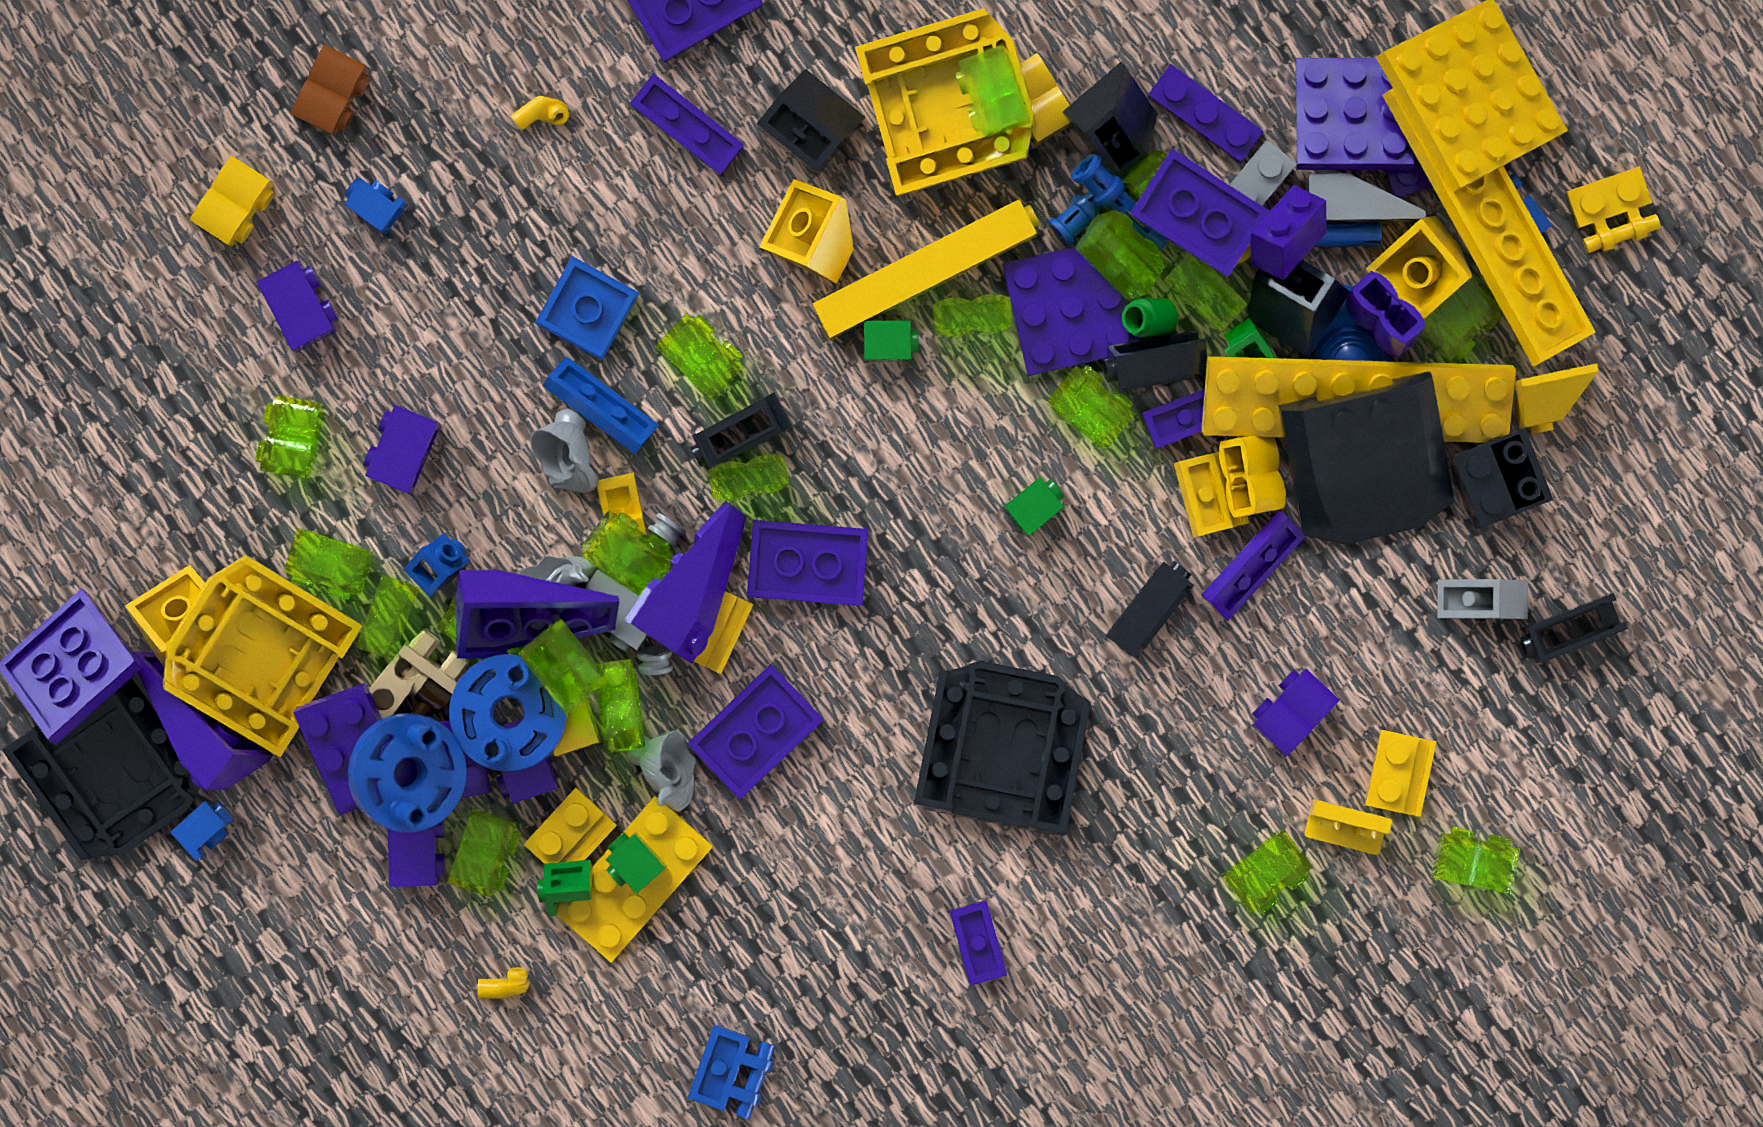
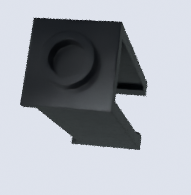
M1194 330L1107 346L1108 359L1103 360L1105 379L1107 382H1111L1119 393H1123V387L1131 390L1193 379L1195 374L1206 377V340L1199 339L1198 332Z
M775 392L752 405L692 435L696 444L691 446L690 449L700 467L707 464L710 470L714 471L793 429ZM764 409L772 424L771 427L717 454L709 439L710 437Z
M1175 561L1170 566L1162 562L1105 636L1132 657L1138 659L1140 646L1143 648L1148 646L1188 594L1184 590L1185 587L1189 589L1194 587V584L1188 581L1192 574Z
M1614 593L1603 595L1522 627L1525 636L1520 637V641L1527 658L1534 657L1536 663H1543L1627 630L1626 622L1619 621L1612 603L1616 601ZM1596 609L1602 624L1601 628L1546 649L1539 631Z

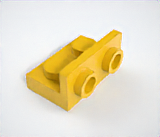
M1312 799L1304 835L1311 839L1378 855L1384 833L1389 834L1393 819Z

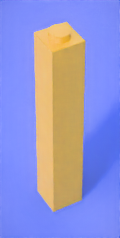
M1020 199L812 303L831 341L864 324V321H870L1035 238L1037 235L1035 227L1040 225L1030 204L1023 207Z

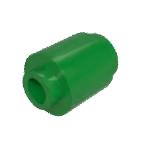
M1167 298L1135 299L1124 308L1122 313L1124 328L1136 337L1169 335L1174 331L1178 322L1177 309L1173 302Z

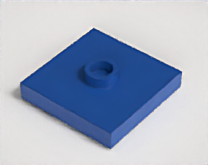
M571 256L535 324L603 361L640 293Z

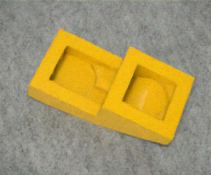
M634 472L600 479L596 486L613 561L651 553Z

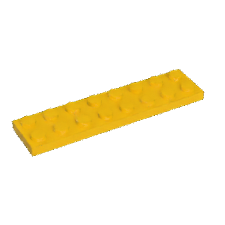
M1392 88L1384 93L1382 96L1532 366L1540 364L1596 333L1504 166L1452 193L1394 89Z
M1207 357L1201 431L1203 435L1212 436L1257 435L1259 437H1284L1278 405L1316 397L1318 402L1393 385L1392 379L1430 371L1434 380L1444 442L1487 443L1508 435L1510 432L1516 369L1513 365Z

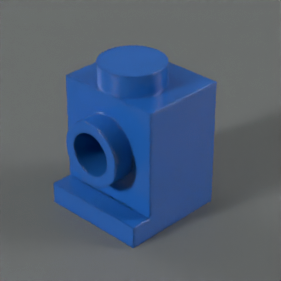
M357 177L345 192V196L348 199L344 204L384 235H386L408 206L400 197H397L392 202L390 199L394 193L377 180L370 185L360 177Z
M443 533L427 546H423L403 570L431 597L459 575V570H463L470 560L465 556L466 551L462 543L455 539L450 540ZM425 562L437 573L436 579L422 566Z
M211 800L204 801L170 833L195 861L202 860L207 855L202 848L207 846L211 850L228 835L224 829L234 819V816L220 801L215 805Z

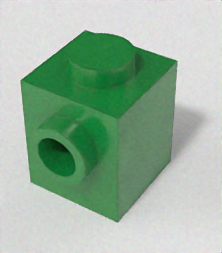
M624 832L607 847L612 854L605 859L610 864L606 871L619 886L622 887L627 883L636 894L668 867L637 832L630 838Z

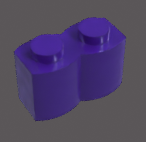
M1370 271L1352 287L1345 302V307L1351 318L1361 327L1372 331V335L1380 348L1396 358L1402 356L1419 340L1425 328V322L1419 311L1407 301L1399 299L1393 285L1384 276L1374 271Z
M1306 668L1300 673L1293 669L1278 685L1283 690L1273 702L1267 697L1252 713L1257 719L1251 726L1284 757H1287L1340 700Z

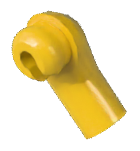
M537 96L510 116L521 131H523L536 120L554 125H562L568 120L569 111L567 105L561 100Z
M515 967L508 970V979H478V998L503 999L526 992L530 984L527 981V971L524 968Z

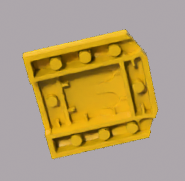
M982 8L855 47L864 82L868 85L888 157L886 161L896 196L1027 159L1035 121V112L1015 41L986 9Z
M244 555L207 579L170 638L166 648L163 688L281 758L299 729L293 711L298 706L312 702L339 657H344L363 626L249 556Z

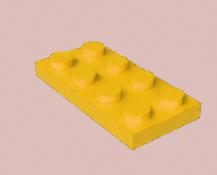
M656 795L624 832L629 838L637 832L668 867L636 894L627 883L622 887L619 886L606 871L610 864L605 859L612 854L608 849L592 867V900L561 902L558 906L557 916L611 963L713 847L710 842L671 808L667 807L666 804L663 806L658 805V797Z

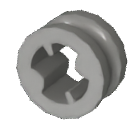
M658 513L655 516L657 523L649 525L647 529L676 548L678 545L677 538L684 536L686 531L664 515Z
M651 646L637 651V658L642 660V663L638 666L639 673L644 675H660L672 671L673 663L668 661L672 651L664 646Z

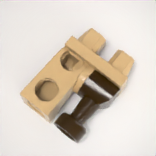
M423 629L411 642H405L369 688L382 719L393 715L408 694L418 700L410 714L429 718L435 710L444 708L451 700L453 691L458 681L464 675L469 661L467 659H457L456 651L453 650L441 666L429 657L440 643V640L428 630Z

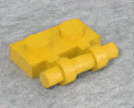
M1640 166L1565 192L1577 228L1592 224L1596 235L1583 239V245L1587 253L1599 249L1603 252L1614 249L1617 243L1634 238L1635 241L1646 238L1649 232L1661 228L1656 214L1642 218L1638 208L1652 203ZM1625 213L1628 224L1613 229L1608 228L1605 219Z

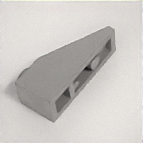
M1315 170V174H1309L1306 177V191L1326 200V224L1418 222L1421 218H1426V210L1348 173H1338V170Z

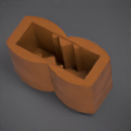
M324 44L290 114L333 136L336 135L338 129L344 132L354 114V111L349 109L355 95L362 97L369 85L371 76L366 74L369 67Z

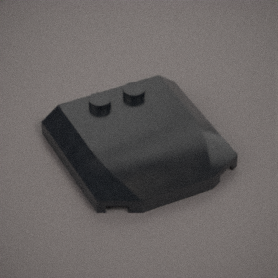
M1430 371L1392 379L1393 385L1318 402L1317 398L1313 397L1278 405L1301 530L1305 536L1341 544H1350L1420 528L1455 501L1434 380Z
M978 661L964 667L939 672L913 806L933 812L1043 834L1065 836L1091 701L1080 696L1056 675L985 661Z
M135 673L56 745L46 738L38 725H35L2 749L5 756L81 860L105 855L125 854L185 813L190 808L200 789L190 779L191 773L181 764L138 673Z

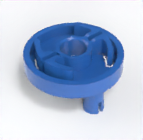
M512 654L486 658L468 669L458 681L453 691L449 708L452 733L458 740L464 753L476 763L497 771L524 770L545 760L560 743L566 729L568 717L566 697L556 677L537 661ZM484 674L483 678L480 679V680L474 685V687L471 689V691H469V689L471 688V686ZM546 686L547 688L541 690L545 701V712L540 714L539 712L543 711V700L539 688ZM505 698L518 700L524 709L521 723L514 728H504L495 719V708ZM463 708H465V722H466V726H467V734L469 735L470 738H468V736L466 735V732H465V725H464V720H463ZM535 730L537 736L528 747L522 750L523 754L527 756H522L520 750L534 738L535 733L533 731Z
M416 714L391 715L370 726L357 741L349 761V787L358 808L374 823L399 832L422 831L440 823L458 804L466 782L464 753L452 732L438 721ZM387 734H390L391 737H392V739L385 745V747L383 748L382 752L380 753V756H379V757H380L381 759H378L377 756H378V754H379L381 748H382L383 745L390 739V737H389ZM441 741L446 745L447 752L451 761L452 770H450L449 760L445 752V746L441 743ZM410 757L417 765V776L410 785L400 787L394 780V769L401 759ZM375 778H379L378 780L375 781L378 795H379V797H380V799H381V801H382V803H381L379 806H376V805H375V804H378V803L380 802L379 799H378V797H377V794H376V792H375V788H374V779H375ZM449 788L448 791H447V793H446V795H445V797H444L443 800L439 803L438 807H437L434 811H432V810L437 806V803H438V802L441 800V798L443 797V795H444L446 789Z

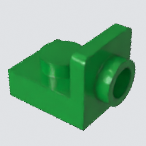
M582 860L544 864V879L538 880L537 893L539 902L546 904L549 916H557L558 903L592 900L593 868L591 861Z

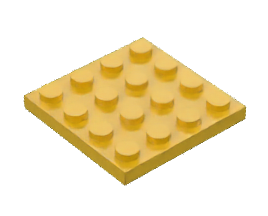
M1486 0L1384 51L1376 57L1452 193L1568 131L1495 0Z

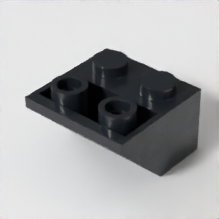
M1120 62L1063 111V114L1090 153L1097 154L1101 158L1100 164L1112 176L1122 178L1148 156L1157 112L1127 67Z
M805 69L777 97L756 124L759 131L818 177L866 117Z
M1301 260L1284 280L1258 269L1253 279L1247 319L1250 317L1256 327L1305 356L1310 357L1344 304L1350 291L1335 278L1304 260Z
M1525 428L1447 458L1475 529L1484 528L1554 500Z

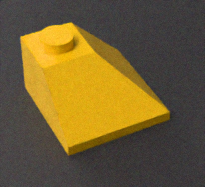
M793 179L759 247L818 277L837 284L854 250L846 199Z
M1436 216L1421 218L1366 268L1368 273L1374 271L1384 276L1395 288L1398 298L1414 306L1421 314L1423 320L1473 277L1460 245Z
M1597 363L1516 381L1513 400L1519 428L1530 427L1531 435L1554 430L1553 422L1564 419L1598 373Z
M191 565L125 605L127 612L164 667L167 643L205 584Z

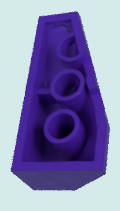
M725 501L695 533L694 545L687 553L682 555L678 552L670 560L673 568L663 579L659 581L654 578L645 587L625 621L692 664L696 657L706 648L708 638L713 632L747 516Z
M459 570L456 593L457 659L489 658L508 654L509 649L529 644L531 650L544 647L543 641L564 636L568 640H574L615 630L619 596L501 570Z
M133 652L143 666L137 672L181 764L191 773L190 779L195 785L203 790H227L270 761L273 757L270 751L164 690L165 667L155 656L154 652Z

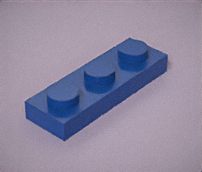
M567 356L552 371L543 384V387L635 455L659 426V424Z

